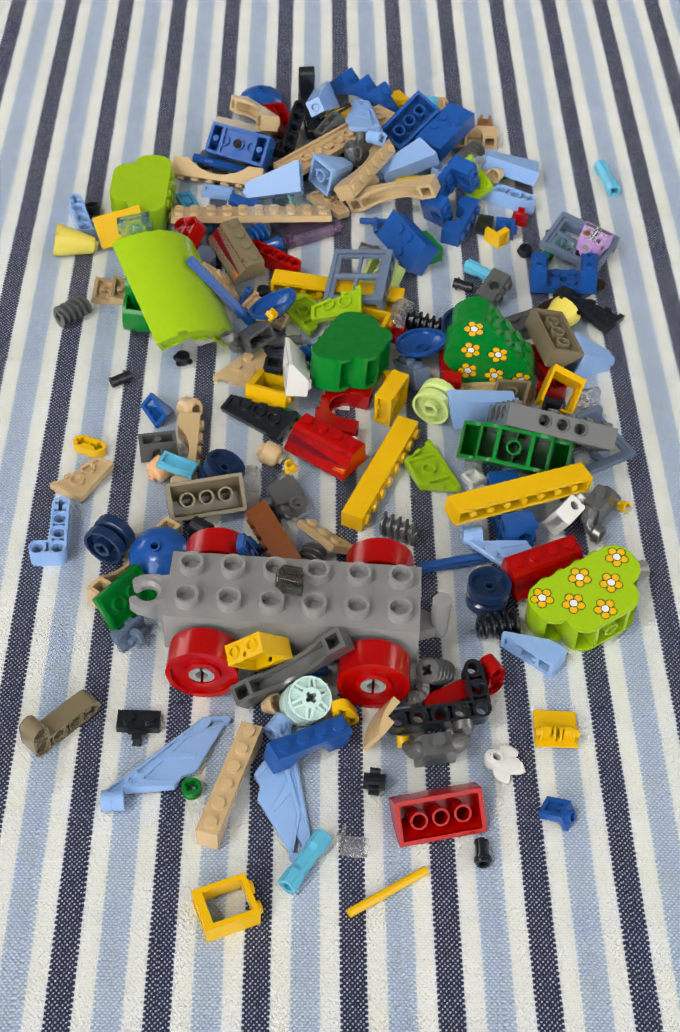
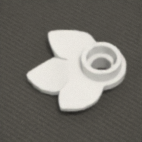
M501 746L498 750L489 749L484 755L485 766L492 770L494 777L502 783L508 784L510 775H522L525 773L523 763L516 758L519 751L511 746Z

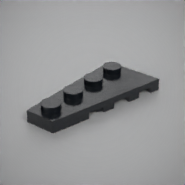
M565 285L553 293L554 298L560 296V299L564 297L569 299L577 307L578 311L576 313L604 334L623 321L625 317L621 313L617 315L611 312L612 309L607 306L603 308L597 305V301L593 299L583 298V294Z
M232 394L220 407L222 412L276 442L280 441L299 417L297 411H287L278 406L275 408L268 406L267 403H256L251 399Z

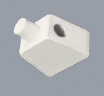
M580 493L575 496L571 494L541 523L556 536L567 528L585 509L583 505L585 497Z

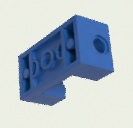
M213 121L204 151L212 157L223 160L229 158L247 163L252 167L264 168L268 172L276 141L271 136ZM238 140L242 141V146L235 148V142Z
M456 154L437 177L441 188L436 198L420 200L424 219L442 228L446 221H452L453 219L448 196L454 192L455 187L472 194L480 184L476 163Z
M591 252L581 253V270L548 269V253H532L530 293H554V291L565 285L581 294H596L598 254Z
M517 469L487 472L485 486L517 479L522 476H519ZM532 510L507 512L490 517L497 540H526L533 548V544L536 542V529L539 528L538 519L534 518Z

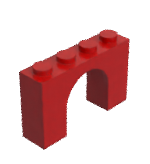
M350 387L342 392L325 390V395L321 396L320 407L317 406L315 418L350 436L358 437L359 421L339 417L331 411L340 406L369 410L373 400L374 387L369 389Z

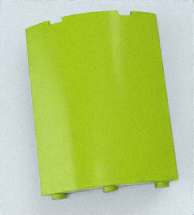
M157 229L120 237L111 243L153 338L161 351L182 344L185 339L190 338L193 341L212 338L214 342L219 343L223 347L228 346L222 343L220 335L234 328L220 298L186 264L190 256H194L200 263H203L191 239L175 231Z

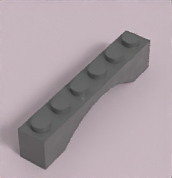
M337 626L319 636L308 648L293 658L269 670L246 677L230 686V691L238 707L249 709L263 701L270 694L285 689L297 679L308 676L355 650V647L347 630Z

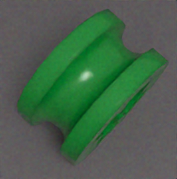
M189 777L182 782L181 787L184 798L195 800L201 796V782L197 778ZM192 786H195V789L188 791V788L191 789Z

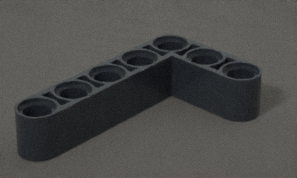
M314 66L299 67L298 100H303L306 103L315 88ZM307 108L303 119L307 138H317L313 131L320 125V117H311Z
M296 100L294 102L282 140L272 137L276 141L272 157L283 158L294 152L307 109V105L303 100Z
M469 659L465 662L461 672L466 697L465 701L393 710L388 717L391 720H399L402 725L396 726L393 724L388 732L392 735H404L452 728L453 722L461 719H472L474 725L485 723L492 711V704L482 663L477 659ZM468 669H473L477 674L469 673ZM472 689H478L481 694H475ZM476 709H483L486 714H479ZM460 711L465 717H459L455 712ZM440 714L443 716L444 719L438 720L434 717V715ZM413 717H419L423 722L417 723L413 720Z

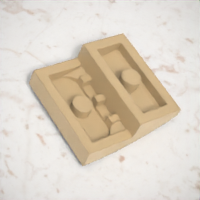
M96 276L91 302L103 305L123 304L125 278L113 276V280Z
M393 696L381 707L370 721L363 741V749L365 751L381 739L395 723L388 716L400 703L396 697Z

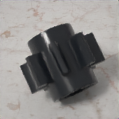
M370 767V773L364 772L363 789H368V795L379 796V790L385 791L386 774H380L381 768Z

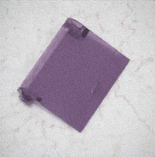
M333 216L332 222L270 223V227L283 234L284 242L288 249L340 235L344 229L342 222Z

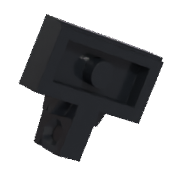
M118 710L116 732L132 734V746H141L142 735L160 733L161 711Z

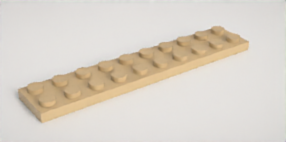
M379 104L373 107L381 127L395 114V112ZM344 123L273 163V168L277 169L290 162L299 160L302 163V173L305 175L310 171L313 154L338 156L344 153V144L348 140H356V132L350 131L349 124Z
M241 204L238 207H232L231 205H223L222 207H216L215 205H207L206 207H200L199 205H191L190 207L176 205L171 207V224H175L182 217L196 216L201 223H222L237 217L241 223L332 222L330 206L326 204H318L317 206H311L310 204H302V206H295L294 204H287L286 206H279L278 204L247 206Z

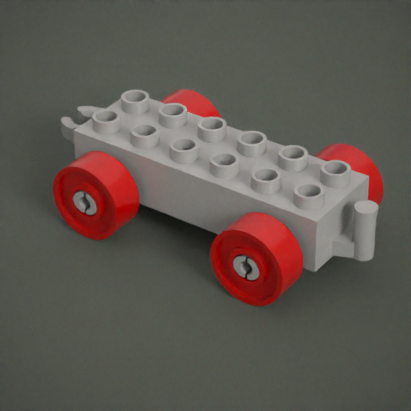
M211 527L192 534L187 541L185 552L173 551L170 573L168 575L144 574L132 580L135 593L151 589L158 594L151 601H144L136 595L129 597L130 610L137 615L163 621L165 647H169L165 669L167 680L177 690L197 697L224 695L230 692V686L238 682L239 668L228 666L225 645L259 631L289 638L292 655L296 656L315 642L319 636L338 626L347 630L355 647V650L338 659L337 690L344 699L349 700L350 703L365 708H381L393 696L401 702L407 697L410 690L411 663H417L419 641L433 637L442 638L447 634L450 609L453 602L449 594L438 592L433 597L431 612L421 609L422 567L414 566L413 554L405 545L388 538H369L359 541L347 552L346 562H337L321 559L306 560L277 556L239 555L236 550L238 534L240 533L227 528Z

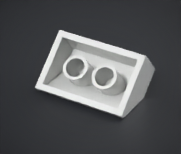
M285 337L282 364L285 396L307 397L308 390H311L312 385L310 370H308L309 361H306L305 354L290 338Z

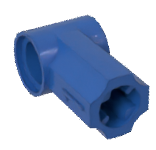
M232 193L228 200V205L232 207H238L241 204L247 206L261 204L256 198L249 200L235 193Z

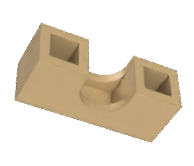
M475 125L455 147L463 148L468 142L478 141L485 149H496L498 139L497 126Z

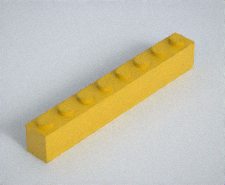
M275 269L271 279V291L292 288L296 294L306 293L315 301L322 302L328 277ZM337 280L334 294L341 295L344 291H352L354 281ZM358 282V285L362 287V295H373L375 284ZM390 286L385 311L401 314L405 298V288ZM362 305L377 309V305Z
M398 415L341 511V525L362 532L364 527L370 524L372 513H376L379 501L384 499L387 487L390 488L392 485L393 476H397L400 464L404 463L407 452L412 450L413 441L419 437V421Z
M582 462L570 464L529 476L452 494L446 498L444 511L453 525L457 526L568 497L571 494L576 495L587 492L590 489L593 476Z

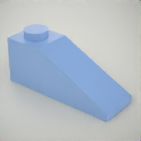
M507 631L502 633L500 642L502 648L549 677H552L565 662L567 649L550 639Z

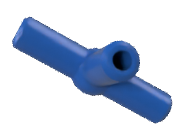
M361 217L359 222L360 224H372L373 233L377 234L379 232V225H383L387 219Z
M249 286L244 289L239 299L240 304L252 294V287Z

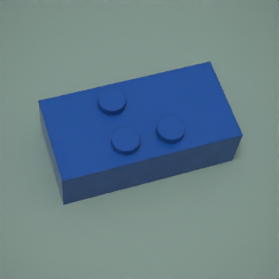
M418 90L382 126L384 133L387 134L386 139H390L396 152L400 151L415 141V137L436 117L440 109Z
M449 102L415 137V140L419 137L437 152L439 162H441L474 128L475 113Z
M394 209L376 235L387 249H393L395 258L408 272L419 276L423 275L439 251L436 245L407 214Z

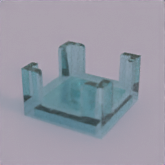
M149 212L118 217L117 229L119 235L127 237L136 233L153 231Z

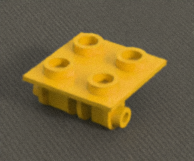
M533 710L536 747L578 748L580 731L577 729L575 712Z

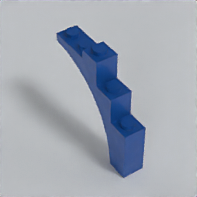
M352 67L330 81L335 96L353 95L370 101L373 107L379 104L395 113L399 110V107L391 97L393 92L386 81L376 86L369 74L359 79Z

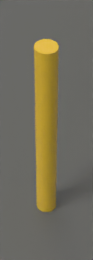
M423 866L346 909L348 916L352 918L429 874L428 869Z

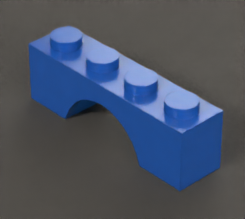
M465 195L460 197L456 208V217L459 219L446 221L441 230L440 243L459 247L460 243L464 242L466 233L470 231L471 224L475 223L476 215L480 214V199Z
M340 714L268 742L263 758L272 773L276 774L293 767L300 758L313 750L326 748L328 752L346 746L353 730L343 715Z

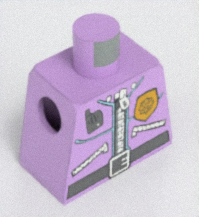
M586 221L579 236L576 249L579 250L580 255L581 253L591 252L597 253L599 256L610 247L614 234Z

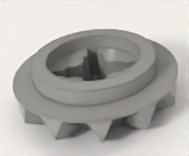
M417 678L411 681L409 693L401 703L414 705L426 699L430 693L429 684L422 683Z

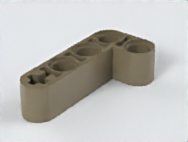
M80 690L41 721L33 715L23 719L19 726L21 741L36 756L40 757L94 716L100 709L101 703L86 690Z

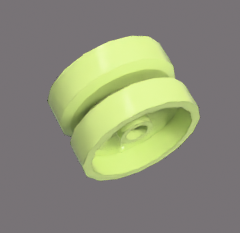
M430 378L426 380L412 400L414 412L427 423L441 424L445 422L450 415L447 390H455V388L443 379Z

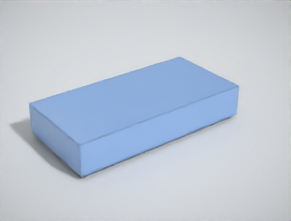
M205 183L201 190V197L228 201L230 195L235 193V188Z

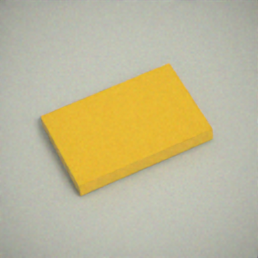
M139 204L92 218L102 250L113 247L111 243L120 237H127L147 231Z

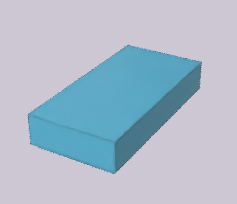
M164 450L156 467L192 480L199 468V463Z

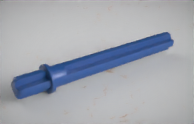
M194 153L192 158L193 162L204 164L205 167L211 166L232 172H238L247 168L244 165L209 157L208 154L204 156Z
M190 256L186 264L234 311L237 318L241 319L247 326L255 324L256 319L251 318L248 309L244 308L194 256Z
M472 553L419 562L417 567H422V574L492 561L480 553Z

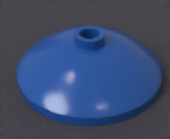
M267 85L249 87L241 94V96H248L260 105L276 102L283 103L281 92Z
M292 288L273 291L257 300L250 307L249 314L253 319L266 320L268 317L265 313L273 307L279 314L275 319H279L293 305L297 294Z
M435 328L412 329L397 337L395 348L406 357L416 359L427 358L437 354L445 347L446 335L441 330Z
M164 526L150 528L141 533L132 543L129 551L130 565L138 563L144 574L168 575L170 573L173 551L185 552L186 540L180 532L173 528Z

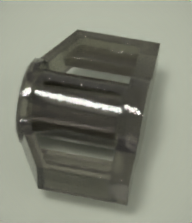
M283 565L278 568L274 586L278 587L284 594L302 597L303 568Z

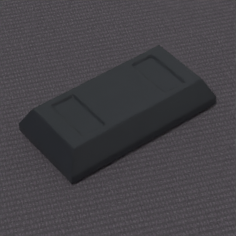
M479 214L475 227L476 234L484 235L486 227L492 229L494 216Z
M267 356L263 366L264 372L278 375L281 372L283 360Z

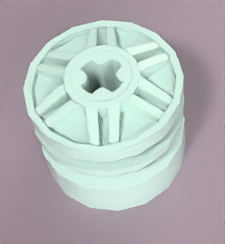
M303 676L286 687L282 692L279 700L280 712L286 715L294 726H309L328 713L332 704V694L328 685L322 679L315 676ZM308 696L311 698L309 702L306 701Z

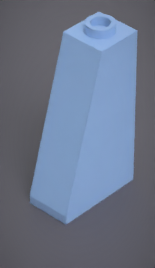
M329 81L316 86L306 102L311 117L326 115V113L340 108Z
M419 137L396 152L376 175L384 183L414 175L440 164L437 152Z
M487 150L486 155L483 154L480 161L482 169L485 171L495 167L501 168L504 171V177L531 186L535 185L539 175V162L531 159Z
M295 160L246 182L245 188H243L244 197L249 200L251 198L266 200L304 195L302 163L299 160Z
M447 390L450 418L454 429L463 428L465 420L480 423L486 422L490 405L502 401L507 402V400L512 401V399L519 400L518 397L515 398L513 391Z

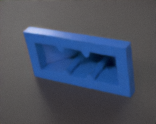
M150 393L140 405L157 429L173 410L154 393Z

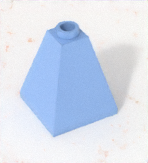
M313 154L308 181L329 197L334 192L333 188L342 179L351 174L353 164L344 157Z
M574 332L584 352V356L564 366L565 369L582 378L608 371L615 361L610 351Z

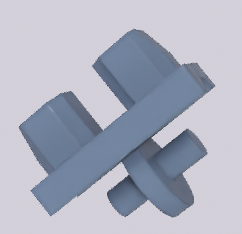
M138 615L135 618L129 617L125 621L124 627L120 630L114 629L110 636L117 645L119 652L124 653L135 643L143 644L145 642L144 636L149 632V629L144 622V616Z

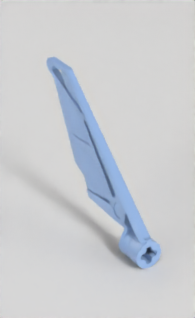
M353 99V105L345 119V122L349 124V130L354 132L363 131L365 132L368 144L383 146L386 142L387 134L384 133L370 101Z
M481 525L461 526L460 538L463 545H468L499 567L505 557L532 548L526 540L483 541Z
M276 712L263 728V732L270 740H275L291 734L293 724L286 715ZM264 760L254 773V778L260 787L257 801L289 851V860L293 863L311 836L298 763L296 762L289 769L273 774ZM296 837L302 846L299 853H293Z
M229 716L202 717L108 789L101 790V812L124 811V794L175 790L182 778L197 772L222 729L230 725L231 718ZM221 721V723L210 726L212 722Z

